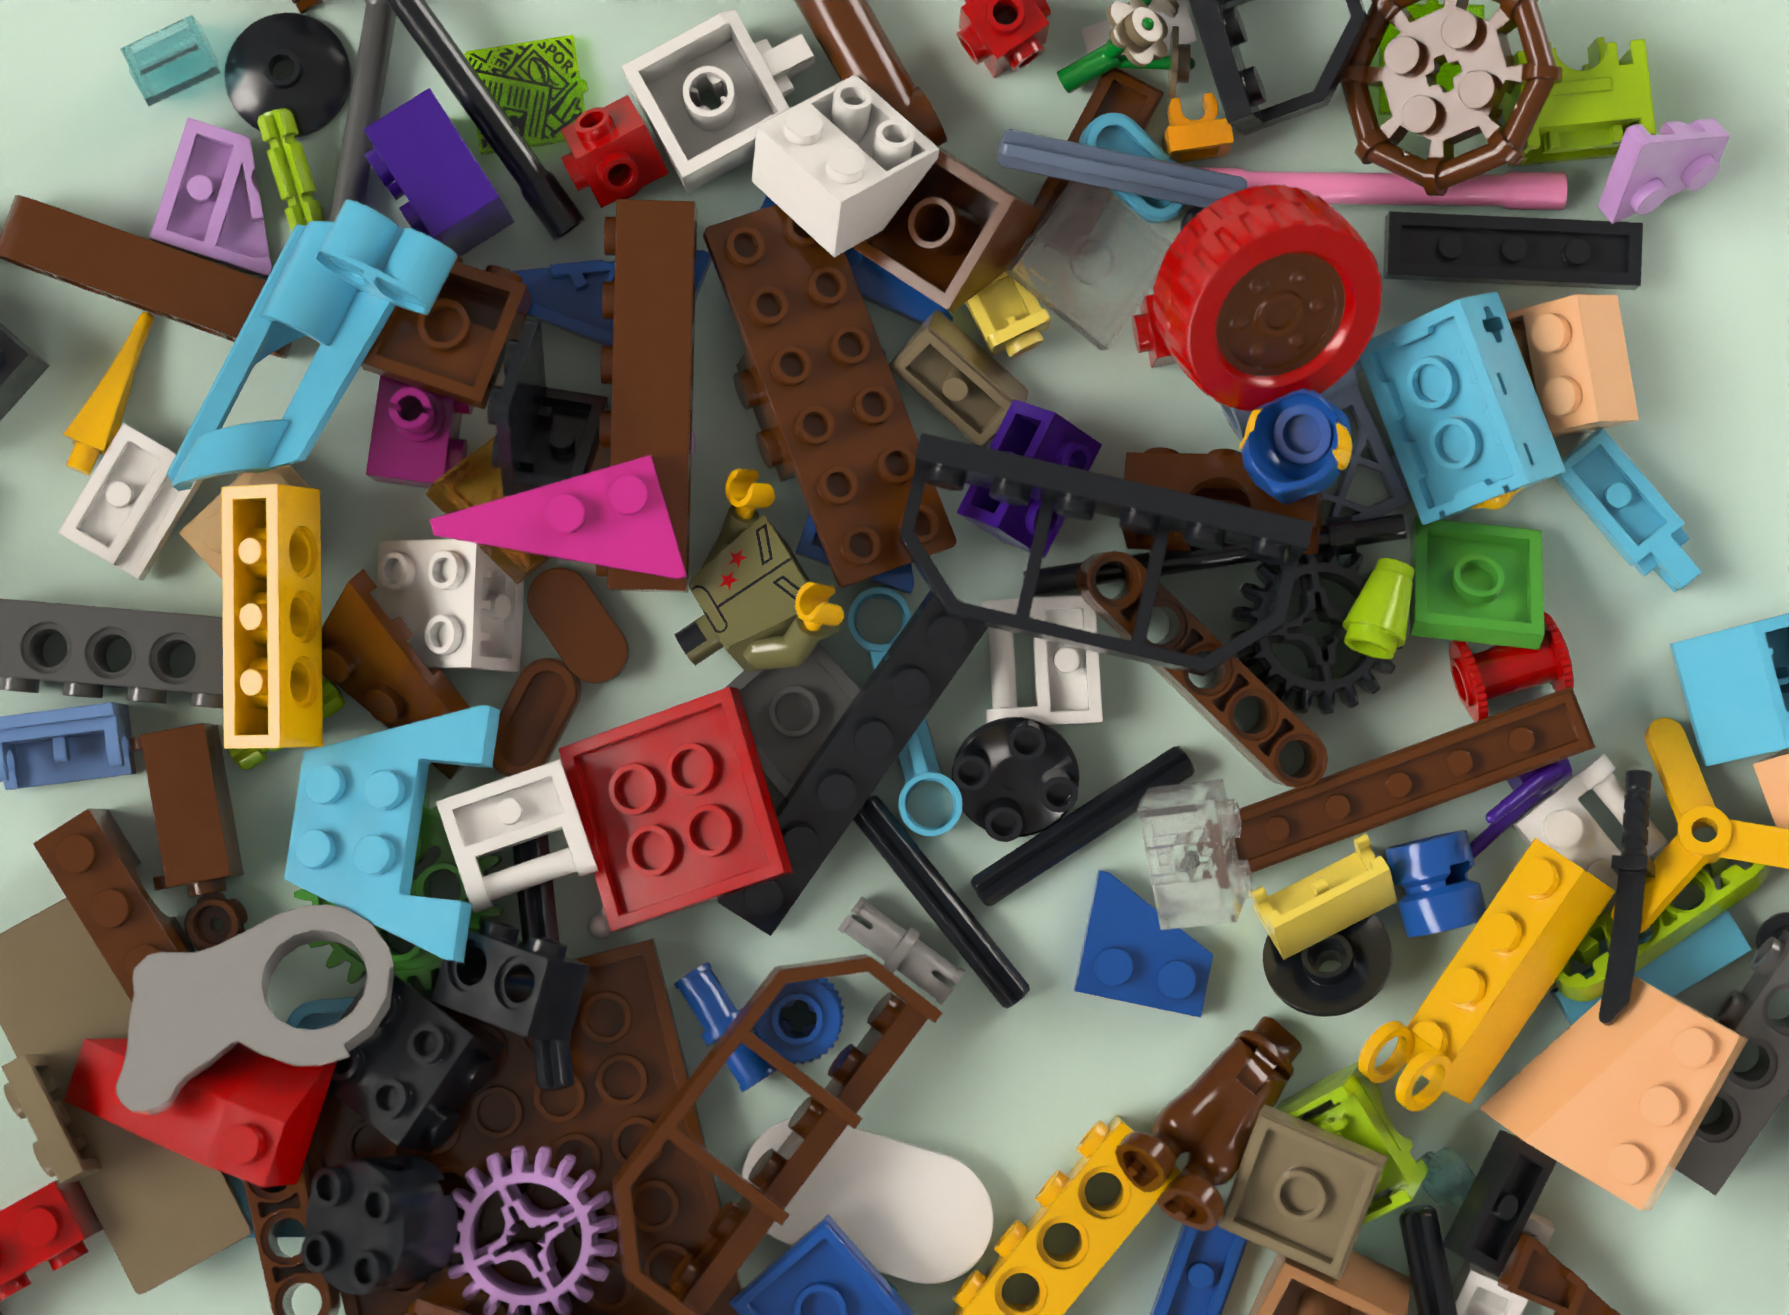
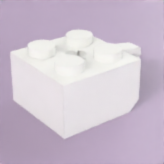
M734 9L718 13L621 67L626 82L686 192L690 193L754 158L757 125L790 109L784 99L786 95L794 91L790 79L814 66L816 61L802 33L773 48L770 46L767 38L753 43ZM710 91L714 98H720L722 105L717 109L710 110L708 106H702L700 96Z

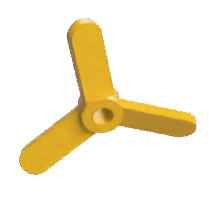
M1667 717L1654 720L1647 728L1644 739L1677 820L1678 834L1653 861L1655 864V878L1646 877L1640 933L1649 928L1705 864L1714 863L1721 858H1728L1789 869V829L1728 819L1714 805L1683 727L1677 721ZM1708 827L1717 836L1709 842H1700L1692 834L1698 828ZM1615 904L1611 912L1612 920L1614 919Z

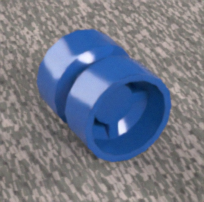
M1466 830L1426 837L1384 849L1393 884L1401 886L1405 890V895L1398 901V906L1406 937L1434 934L1478 923L1486 911V905L1480 883L1468 878L1467 873L1475 865Z

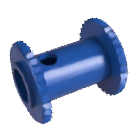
M828 978L786 983L754 1025L756 1028L754 1034L794 1065L798 1062L804 1064L806 1061L812 1063L815 1058L820 1059L822 1054H828V1049L834 1047V1042L839 1040L838 1034L842 1031V1019L845 1016L842 1012L844 1009L841 1005L842 998L838 996L839 991L834 989L833 983L828 982ZM795 1000H803L808 1002V1009L816 1013L817 1023H807L803 1031L797 1032L791 1029V1022L788 1019L782 1018V1007H792Z

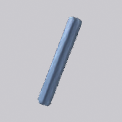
M1013 129L1004 131L998 147V164L1004 168L1204 209L1220 198L1247 188V181L1240 176Z

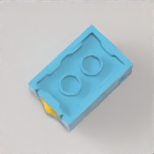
M1497 291L1457 299L1380 334L1370 340L1365 351L1359 359L1422 525L1456 516L1472 509H1501L1520 490L1566 472Z

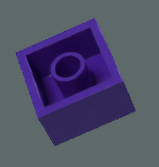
M430 88L363 129L374 145V148L364 155L395 200L404 195L408 198L409 202L399 207L413 230L443 243L461 257L515 223L500 196Z

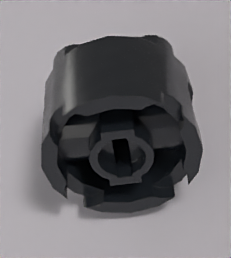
M395 1154L348 1160L336 1166L318 1170L311 1182L312 1194L306 1209V1237L301 1246L302 1259L307 1269L313 1273H321L327 1282L343 1293L359 1295L415 1286L428 1281L427 1278L431 1273L441 1271L450 1260L457 1239V1207L453 1194L443 1195L442 1188L437 1180H444L445 1178L439 1169L419 1155Z

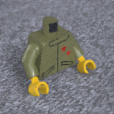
M736 469L727 477L725 493L726 498L732 505L728 509L716 542L700 571L691 578L689 588L704 615L674 635L687 657L695 666L724 647L745 672H754L758 669L799 667L805 663L820 640L840 630L838 625L844 618L841 606L828 603L830 597L835 594L834 586L811 582L788 543L766 515L759 518L756 508L765 509L774 502L775 492L768 483H756L759 478L757 470Z

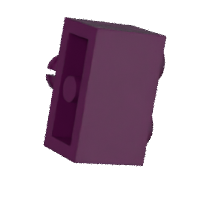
M380 375L366 475L376 482L451 492L453 476H463L467 461V440L459 439L462 414L471 415L474 406Z

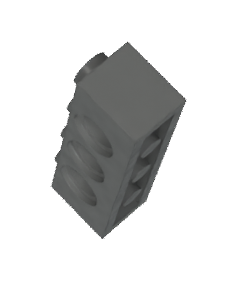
M0 599V690L39 693L40 681L64 683L63 695L102 698L103 686L128 688V701L166 704L167 692L191 694L190 706L223 709V617ZM60 632L67 642V654L61 663L51 667L44 659L43 647L51 635ZM124 637L131 647V660L123 670L114 672L107 664V649L113 641ZM189 643L194 649L196 662L189 674L178 678L170 669L169 658L172 651L178 645Z
M1786 929L1779 939L1770 937L1761 945L1750 966L1755 972L1741 992L1733 990L1726 996L1714 1016L1715 1021L1747 1038V1043L1757 1044L1759 1049V1058L1751 1069L1744 1072H1735L1731 1069L1716 1097L1722 1100L1720 1116L1710 1124L1699 1125L1675 1168L1715 1196L1789 1091V1015L1782 1019H1770L1768 1014V1004L1772 996L1781 990L1789 989V931Z

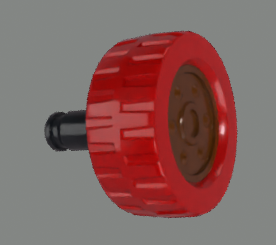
M1286 185L1255 186L1220 198L1205 209L1194 206L1188 210L1182 219L1180 232L1168 248L1158 271L1153 297V311L1156 314V326L1164 340V344L1184 373L1206 395L1211 396L1216 402L1224 406L1252 412L1267 402H1272L1279 397L1302 388H1307L1309 391L1315 390L1321 394L1338 382L1352 368L1365 351L1376 329L1382 305V281L1378 273L1377 261L1367 247V244L1350 223L1322 198L1314 196L1307 190L1287 187Z

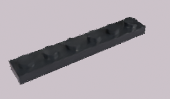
M931 590L795 782L786 798H784L775 811L793 873L718 898L719 904L771 936L986 632L987 626L948 618Z

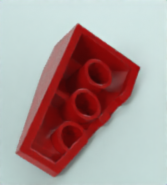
M84 1039L64 1099L65 1102L204 1166L258 1186L274 1187L298 1183L337 1061L320 1066H294L262 1055L238 1042L227 1054L190 1079L181 1088L175 1101L166 1111L157 1115H149L130 1111L116 1095V1084L123 1069L128 1039Z

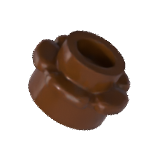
M219 892L205 894L186 913L184 921L185 932L198 951L205 950L245 932L244 924L248 920V915L242 903L235 898L227 899L223 893ZM214 918L222 920L223 926L220 930L212 928L211 923Z

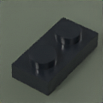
M1499 1130L1442 1247L1480 1269L1500 1277L1557 1161L1524 1142L1519 1137Z

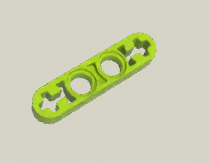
M1721 858L1714 863L1705 864L1688 883L1703 890L1705 894L1703 902L1691 910H1681L1671 904L1666 907L1650 925L1653 930L1651 938L1646 943L1638 946L1635 973L1757 890L1767 878L1769 872L1768 865L1750 862L1751 867L1743 870L1737 864L1727 869V858ZM1704 869H1709L1710 875ZM1718 875H1720L1722 888L1720 890L1716 889L1712 878L1714 879ZM1612 908L1597 918L1554 981L1559 992L1568 999L1578 1002L1592 1001L1603 994L1609 954L1605 952L1601 955L1599 941L1605 940L1608 950L1610 949L1613 927ZM1576 959L1584 965L1593 962L1594 975L1587 979L1580 973L1571 976L1569 963Z

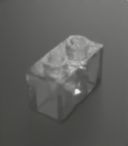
M1224 779L1148 788L1138 806V814L1160 929L1167 930L1237 922L1245 899L1252 898L1253 885L1248 861L1238 860L1234 838L1241 837L1240 809L1236 799H1227ZM1197 845L1198 853L1197 851H1188L1189 846ZM1199 855L1209 857L1208 861L1200 862Z

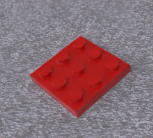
M726 687L558 748L564 771L597 864L598 871L594 872L610 932H622L793 873L738 688Z

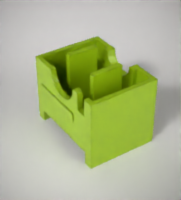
M1598 37L1587 48L1589 64H1584L1582 70H1574L1566 66L1558 57L1556 48H1552L1551 42H1549L1556 66L1563 68L1562 82L1554 84L1523 148L1525 157L1516 166L1508 163V167L1616 157L1626 128L1636 124H1642L1651 135H1655L1656 128L1645 39L1630 40V49L1618 60L1617 43L1607 42L1605 44L1604 37ZM1517 51L1513 56L1515 65L1527 63L1524 51ZM1516 84L1511 94L1505 93L1501 101L1504 126L1525 85Z
M1357 1061L1282 1100L1275 1109L1303 1120L1302 1117L1307 1111L1332 1100L1333 1104L1328 1110L1318 1115L1314 1113L1305 1121L1388 1157L1365 1217L1364 1225L1412 1201L1429 1169L1422 1158L1414 1161L1410 1154L1414 1144L1409 1137H1403L1392 1125L1382 1103L1380 1087L1377 1083L1371 1082L1360 1073Z

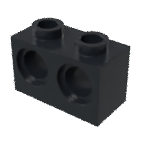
M482 919L479 929L469 928L464 963L442 960L431 1001L525 1037L569 1042L590 965L565 957L568 948L566 944L532 935L529 936L528 943L517 940L520 929L506 923Z

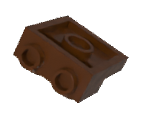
M458 255L429 314L423 315L395 306L361 366L366 371L485 410L491 390L495 385L505 359L508 342L510 339L519 338L532 304V298L527 285L522 283L523 279L513 271L496 265H488L484 271L462 264L463 259Z

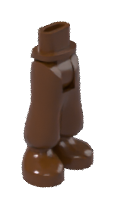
M1267 1016L1262 1017L1252 1031L1245 1030L1240 1032L1234 1041L1221 1052L1189 1087L1158 1113L1153 1124L1152 1134L1132 1132L1123 1138L1117 1146L1115 1154L1118 1164L1126 1177L1141 1191L1153 1192L1160 1188L1171 1175L1179 1156L1182 1153L1188 1152L1186 1166L1163 1190L1157 1199V1204L1163 1212L1189 1227L1201 1231L1212 1230L1224 1215L1223 1199L1214 1186L1226 1184L1238 1171L1260 1110L1265 1104L1274 1107L1287 1082L1293 1076L1294 1067L1291 1063L1302 1050L1300 1042L1276 1020Z

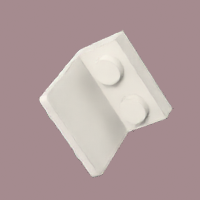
M455 539L381 541L379 543L376 602L390 620L397 616L403 619L414 634L407 642L427 668L520 672L525 552Z

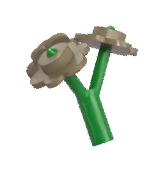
M1130 0L1128 3L1123 1L1113 2L1107 9V18L1113 27L1109 33L1110 38L1101 47L1057 71L1058 78L1064 89L1070 94L1113 68L1168 70V98H1175L1177 83H1189L1190 70L1195 67L1196 62L1190 57L1191 45L1179 44V26H1172L1170 54L1166 56L1167 46L1163 39L1168 34V27L1165 20L1154 11L1163 12L1165 15L1175 18L1179 8L1177 1Z

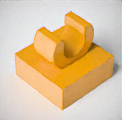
M1212 92L1204 93L1202 98L1204 116L1198 120H1189L1183 115L1179 97L1171 99L1167 111L1168 122L1171 126L1166 128L1162 138V148L1178 164L1228 156L1234 143L1232 126L1228 124L1226 118L1215 119L1218 113V103Z

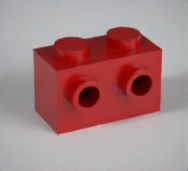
M55 1180L0 1211V1301L32 1284L26 1272L48 1261L54 1272L89 1252L84 1240L102 1231L103 1227L79 1181L60 1184L58 1180Z

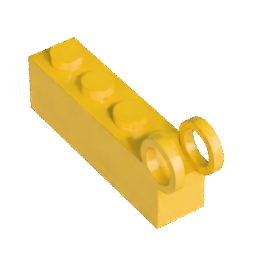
M1535 838L1407 1027L1399 1021L1387 1022L1379 1027L1366 1041L1358 1060L1360 1073L1373 1083H1383L1396 1075L1405 1063L1408 1064L1398 1079L1395 1096L1401 1105L1412 1112L1427 1108L1443 1091L1471 1104L1616 891ZM1398 1036V1042L1392 1055L1382 1065L1374 1068L1375 1060L1380 1050L1388 1041ZM1420 1075L1428 1079L1429 1083L1426 1087L1412 1096L1413 1087Z

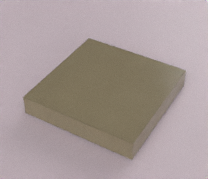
M1265 1104L1259 1112L1227 1199L1224 1215L1220 1219L1218 1227L1340 1280L1345 1273L1388 1157Z

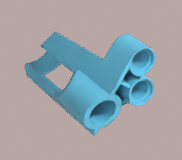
M345 200L334 222L311 221L306 226L295 225L167 471L172 486L178 491L191 489L195 481L233 473H261L305 461L395 306L428 315L458 255L434 238L413 229H403L381 213L352 200ZM309 336L320 343L282 420L257 421L222 428L254 365L274 351L302 337Z

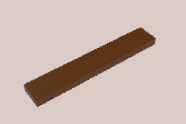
M1570 686L1328 775L1312 786L1301 789L1293 788L1207 820L1206 823L1227 879L1231 881L1596 747L1574 690Z

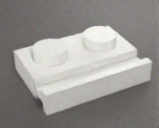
M123 423L58 533L126 571L133 577L144 581L204 479L195 481L191 489L176 490L172 486L167 471L177 453Z

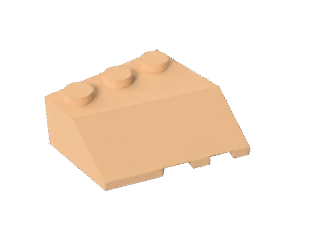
M1634 975L1629 1005L1614 1024L1606 1026L1600 1022L1601 998L1481 1105L1479 1109L1524 1142L1643 1211L1651 1210L1748 1039Z

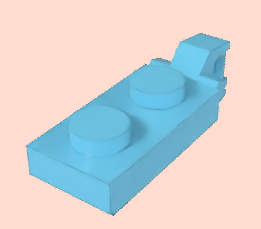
M1598 428L1561 459L1566 472L1554 478L1631 567L1634 566L1643 576L1654 570L1673 592L1683 589L1702 573L1681 548L1690 539L1681 527L1685 522L1604 429Z

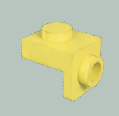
M1015 258L1010 268L966 302L991 356L1006 350L1009 357L1013 358L1044 342L1041 332L1049 329L1051 318L1046 308H1041L1017 258Z

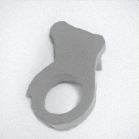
M311 905L276 914L253 928L205 950L193 953L158 952L147 955L133 971L134 997L129 1018L127 1052L122 1072L116 1084V1095L122 1104L132 1112L149 1115L162 1113L173 1104L181 1088L190 1079L227 1054L238 1042L262 1055L294 1066H320L349 1057L348 1052L374 1034L390 1008L394 965L388 945L371 922L348 909L332 905ZM317 941L341 943L356 951L365 962L367 980L364 995L352 1013L335 1025L317 1030L293 1028L274 1016L270 1009L267 994L271 975L286 955L299 946Z

